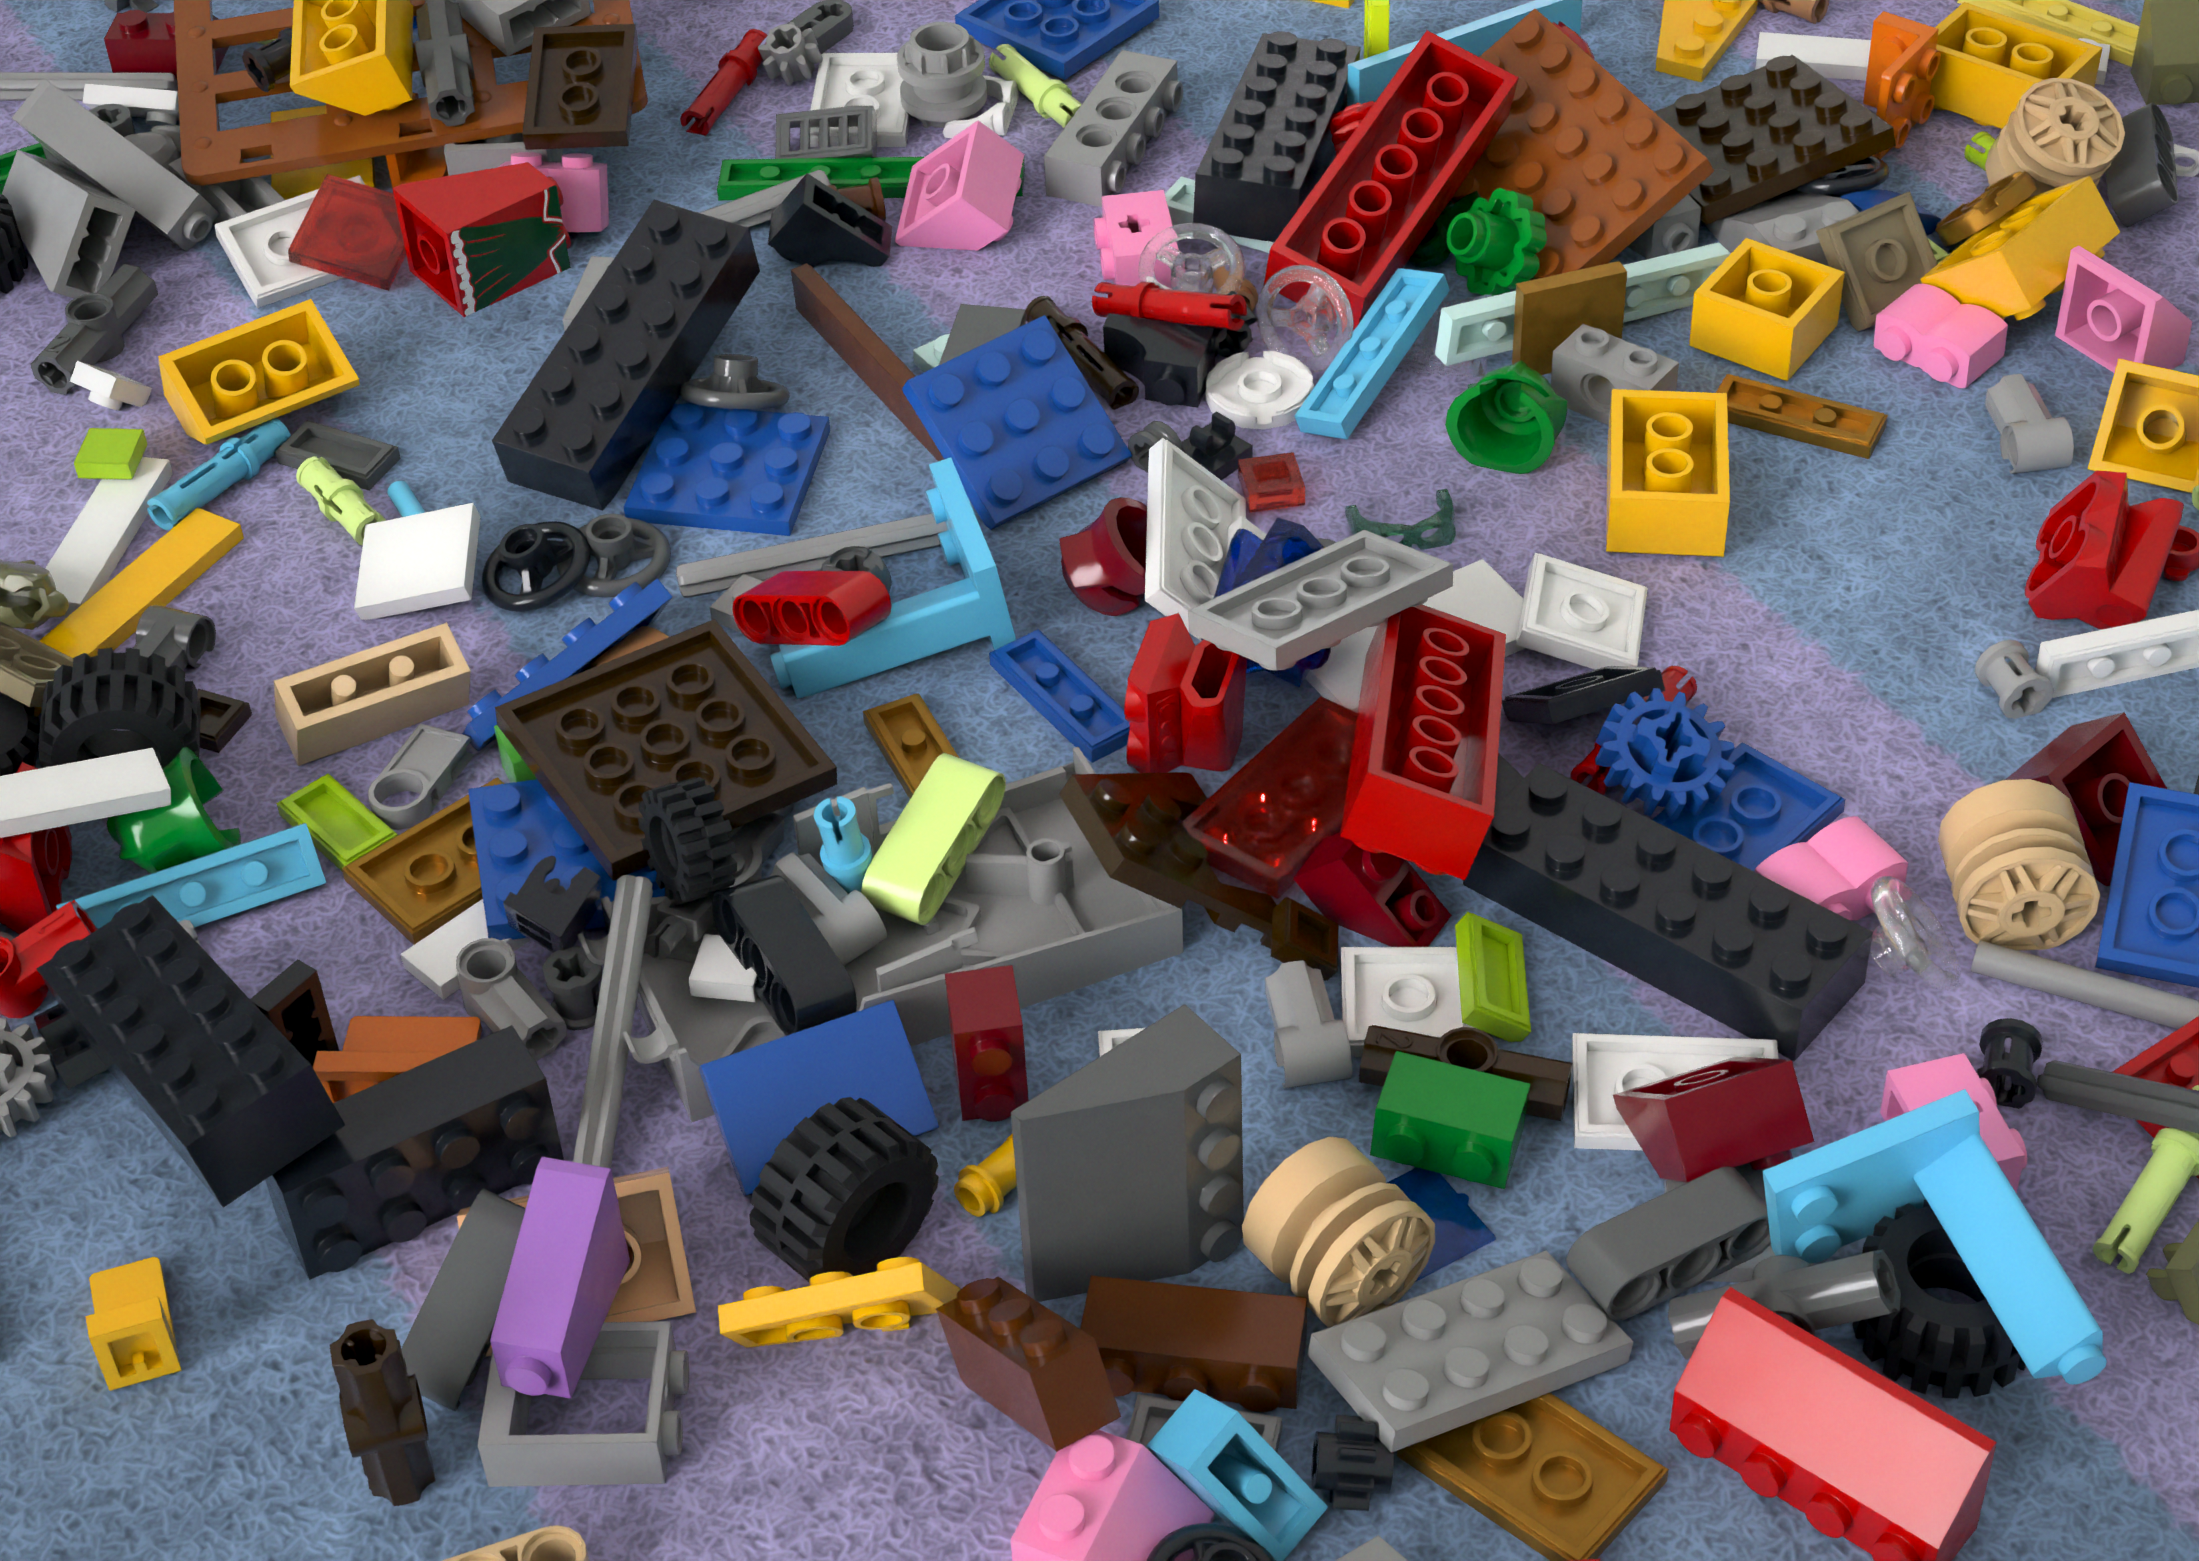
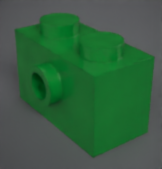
M1396 1051L1375 1109L1370 1156L1505 1189L1523 1133L1531 1084Z

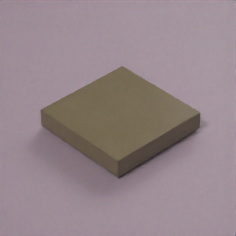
M1910 191L1816 231L1829 267L1845 272L1841 299L1851 325L1857 331L1875 325L1878 313L1915 284H1922L1920 278L1937 265Z

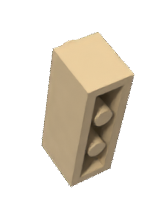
M444 623L274 680L275 717L298 766L469 705L471 671L448 624Z

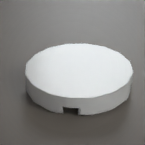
M1263 351V357L1249 358V352H1242L1218 362L1208 373L1205 399L1212 413L1217 411L1231 419L1235 426L1250 429H1270L1286 426L1295 421L1294 415L1315 386L1310 369L1295 357L1277 351Z

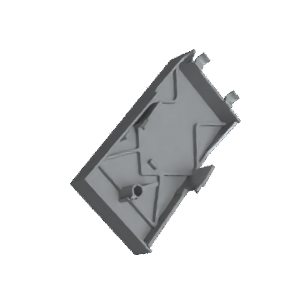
M1079 747L1073 748L1072 763L1006 784L1004 798L999 811L973 854H967L964 869L929 923L920 925L874 907L884 923L887 938L844 966L855 988L857 999L856 1012L894 1000L910 1047L950 1034L945 983L946 973L1012 965L1019 1006L1022 1009L1183 953L1182 908H1177L1110 878L1059 795L1072 774H1096ZM891 783L866 790L864 786L842 795V797L848 798L854 803L860 833L868 838L873 857L897 821H891L879 825L876 799L894 794ZM837 798L832 799L831 803L835 816H840ZM815 806L793 815L798 855L809 853L823 867L820 858L823 841L819 827H817L814 819V810L817 807ZM608 896L600 899L607 936L599 940H588L582 933L577 935L588 959L598 965H604L614 901L610 902ZM666 896L653 897L651 900L646 938L657 928V907ZM715 922L704 934L719 935ZM704 934L696 942L681 939L671 951V954L663 960H659V953L656 958L651 957L644 946L636 1004L650 1035L642 1038H633L627 1031L622 1032L636 1061L649 1064L663 1060L691 1122L715 1115L699 1071L700 1065L786 1036L758 995L755 1002L691 996L689 977Z

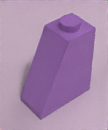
M541 1157L535 1172L490 1339L501 1386L510 1387L520 1393L531 1396L548 1394L572 1398L630 1262L611 1168Z

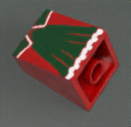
M529 162L404 183L392 188L410 272L463 317L571 268L567 250L571 247V241L563 225L560 206L563 205L561 189L552 177H546Z

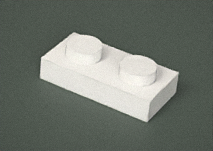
M85 84L82 103L91 109L104 104L114 103L126 106L130 111L131 117L146 118V123L152 126L176 125V121H179L178 91Z

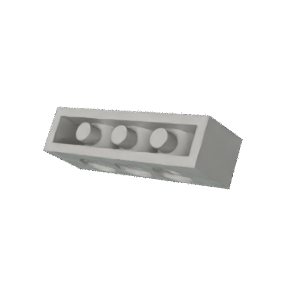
M1121 50L1044 155L1046 196L1102 207V196L1112 195L1113 192L1119 193L1123 189L1130 167L1133 164L1139 165L1142 162L1149 140L1152 137L1158 138L1160 136L1168 113L1170 111L1176 112L1181 105L1183 84L1178 81L1177 60Z

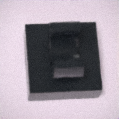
M1216 411L1212 414L1211 423L1203 428L1195 425L1190 431V436L1181 443L1184 453L1217 478L1223 480L1253 459V445L1235 435V423Z

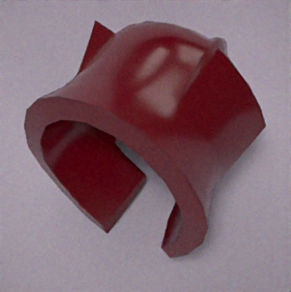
M1119 497L1111 499L1094 522L1077 534L1059 538L1063 577L1073 594L1088 608L1104 615L1119 616L1140 606V600L1144 598L1147 536V506L1131 498Z

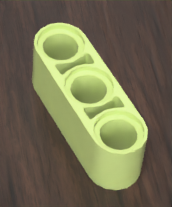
M947 753L939 755L870 862L863 879L861 893L878 909L920 925L929 923L964 869L967 854H973L999 811L1006 788L1004 774Z

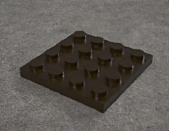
M1794 55L1773 58L1764 67L1744 75L1727 77L1718 86L1698 94L1693 93L1681 96L1674 104L1655 111L1660 118L1701 152L1714 169V172L1689 193L1701 207L1700 219L1706 224L1713 223L1896 146L1894 130L1891 125Z
M715 619L495 707L498 727L613 881L623 875L631 874L649 866L647 861L650 859L648 850H643L641 839L645 838V833L639 829L638 818L643 817L638 810L639 802L643 801L642 795L648 790L700 777L705 780V786L711 785L715 790L714 801L721 800L724 807L722 817L724 821L729 820L733 830L837 785L836 765Z

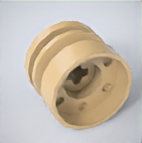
M2049 78L2033 84L2021 96L2016 109L2009 116L2007 125L2000 131L1989 150L1985 164L1989 185L2017 171H2026L2037 184V190L2028 198L2091 176L2097 187L2101 176L2109 169L2111 162L2122 148L2125 131L2120 113L2109 98L2093 86L2077 80Z
M2031 779L1995 782L1977 788L1955 802L1942 819L1938 842L1947 874L1952 883L1951 890L1957 904V913L1966 936L1977 945L1981 940L2018 951L2054 948L2081 933L2096 915L2101 895L2085 850L2079 824L2070 799L2053 785Z
M1327 1137L1308 1143L1287 1157L1264 1180L1249 1203L1242 1224L1243 1244L1282 1283H1290L1291 1291L1297 1297L1307 1298V1307L1328 1328L1386 1308L1397 1302L1413 1286L1427 1265L1435 1244V1223L1427 1213L1415 1202L1410 1201L1396 1184L1386 1183V1177L1349 1140L1337 1137Z

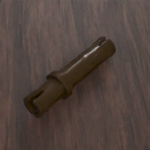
M1049 296L1037 297L1029 303L1025 310L1026 321L1029 323L1044 315L1047 317L1085 380L1107 401L1113 410L1133 403L1139 394V387L1136 382L1129 378L1088 337L1087 328L1077 318L1068 317L1056 306ZM1091 363H1093L1101 372H1099Z

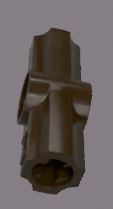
M1377 1025L1368 1027L1359 1069L1360 1083L1383 1087L1395 1052L1399 1051L1529 1083L1531 1085L1526 1115L1556 1121L1563 1120L1572 1075L1573 1063L1498 1049L1497 1044L1490 1035L1476 1028H1456L1448 1031L1440 1038Z
M373 1319L349 1324L346 1326L343 1335L329 1346L332 1366L340 1389L341 1413L352 1458L361 1457L364 1474L368 1478L369 1489L372 1491L373 1496L384 1497L393 1506L419 1501L424 1489L436 1480L433 1461L427 1444L429 1435L426 1416L416 1375L408 1376L400 1341L397 1340L394 1329H385L377 1325Z

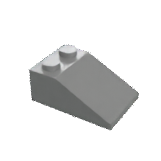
M1791 189L1713 223L1706 224L1702 219L1700 220L1730 253L1745 238L1829 266L1816 231L1854 215L1859 211L1847 199L1809 194Z

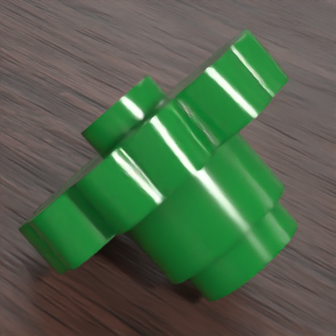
M1497 188L1493 191L1490 199L1477 198L1470 210L1458 214L1450 223L1447 231V245L1449 250L1455 255L1457 274L1468 277L1467 288L1471 293L1491 297L1508 293L1510 289L1516 291L1517 283L1530 281L1537 274L1540 265L1537 253L1544 248L1547 242V234L1544 229V214L1533 210V200L1529 195Z

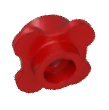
M2181 525L2178 527L2163 569L2164 577L2172 581H2184L2188 578L2190 572L2199 568V533Z

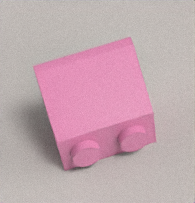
M979 120L912 166L895 243L899 246L979 251L992 241L998 242L1003 239L1013 224L1012 211L1015 196L1022 182L1020 173L1024 154Z
M2078 245L2071 249L2055 336L2115 373L2118 358L2169 370L2184 363L2193 322L2163 296Z
M1096 1430L1057 1451L1011 1538L1012 1561H1147L1153 1548L1169 1533L1192 1524L1212 1523L1214 1512L1144 1445ZM1193 1549L1181 1553L1173 1561H1194Z

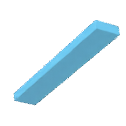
M1535 0L1436 35L1479 57L1533 9H1537L1551 23L1555 22L1558 25L1559 21H1561L1580 35L1582 0ZM1419 40L1348 64L1347 106L1359 102L1360 104L1369 101L1376 102Z

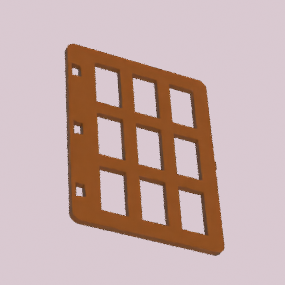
M174 0L181 162L186 180L193 185L204 186L445 146V144L449 143L457 144L523 132L528 80L497 85L494 58L506 57V55L463 18V30L467 34L475 79H471L475 111L467 116L464 124L446 126L444 122L431 118L428 99L423 97L412 99L395 109L381 110L366 116L326 104V114L220 131L218 104L293 92L290 87V74L277 80L274 89L268 92L258 88L247 70L216 75L215 49L278 39V33L285 28L292 29L293 8L213 21L212 0ZM410 0L413 5V16H417L416 10L421 8L426 0ZM593 0L595 13H591V15L569 26L634 24L630 1ZM415 42L413 43V72L420 71ZM532 45L512 55L530 53L532 51ZM638 46L632 114L644 109L648 103ZM432 129V132L402 137V133ZM273 155V158L244 163V159Z

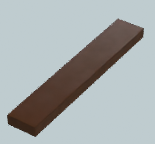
M806 263L791 269L797 311L937 461L944 460L902 391L907 380L916 375L812 266Z

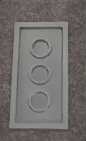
M1362 530L1188 610L1189 633L1215 644L1221 650L1232 651L1253 660L1265 669L1285 670L1293 667L1302 658L1321 649L1334 647L1342 639L1367 627L1378 626L1386 618L1406 608L1422 605L1427 602L1429 597L1452 587L1453 564L1367 530Z
M1543 1251L1311 1334L1307 1356L1364 1422H1376L1375 1435L1392 1453L1626 1364L1629 1361L1634 1341L1547 1251Z

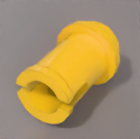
M1013 1134L1007 1137L1001 1146L977 1166L967 1165L959 1171V1181L954 1185V1193L961 1206L970 1214L980 1217L987 1211L993 1214L1003 1207V1197L1017 1186Z

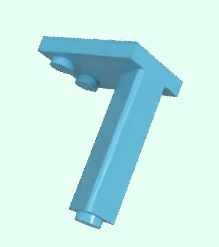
M951 457L929 464L935 488L925 492L936 524L946 523L947 531L938 533L948 566L959 563L965 579L892 603L891 613L887 619L846 644L840 646L779 644L781 651L770 654V658L781 689L793 685L796 697L799 699L987 636L994 650L1016 640L996 564Z
M1966 1089L1763 1171L1771 1248L1776 1256L1798 1257L1808 1263L1821 1262L1835 1254L1839 1248L1872 1235L1875 1224L1884 1216L1892 1219L1895 1218L1897 1208L1910 1203L1915 1208L1920 1209L1923 1208L1924 1200H1927L2033 1378L2062 1375L2066 1383L2074 1385L2094 1378L2105 1368L2107 1360L2103 1355V1331L1980 1136L1979 1110Z

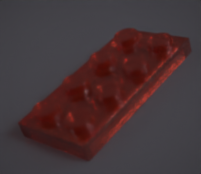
M1320 696L1182 822L1188 833L1206 848L1208 852L1206 861L1210 866L1277 899L1295 883L1293 877L1323 839L1341 832L1358 713Z

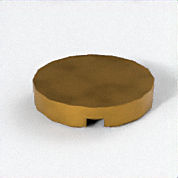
M2017 171L1984 189L1985 192L1970 203H1963L1937 223L1935 229L1943 245L1951 246L1998 220L2026 200L2037 190V184L2030 177L2029 173Z

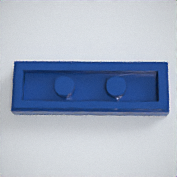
M1039 629L989 653L990 665L1075 747H1079L1083 755L1090 762L1093 763L1127 745L1130 722L1125 719L1124 709Z

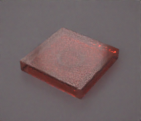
M326 174L288 249L289 262L389 291L406 256L394 194Z

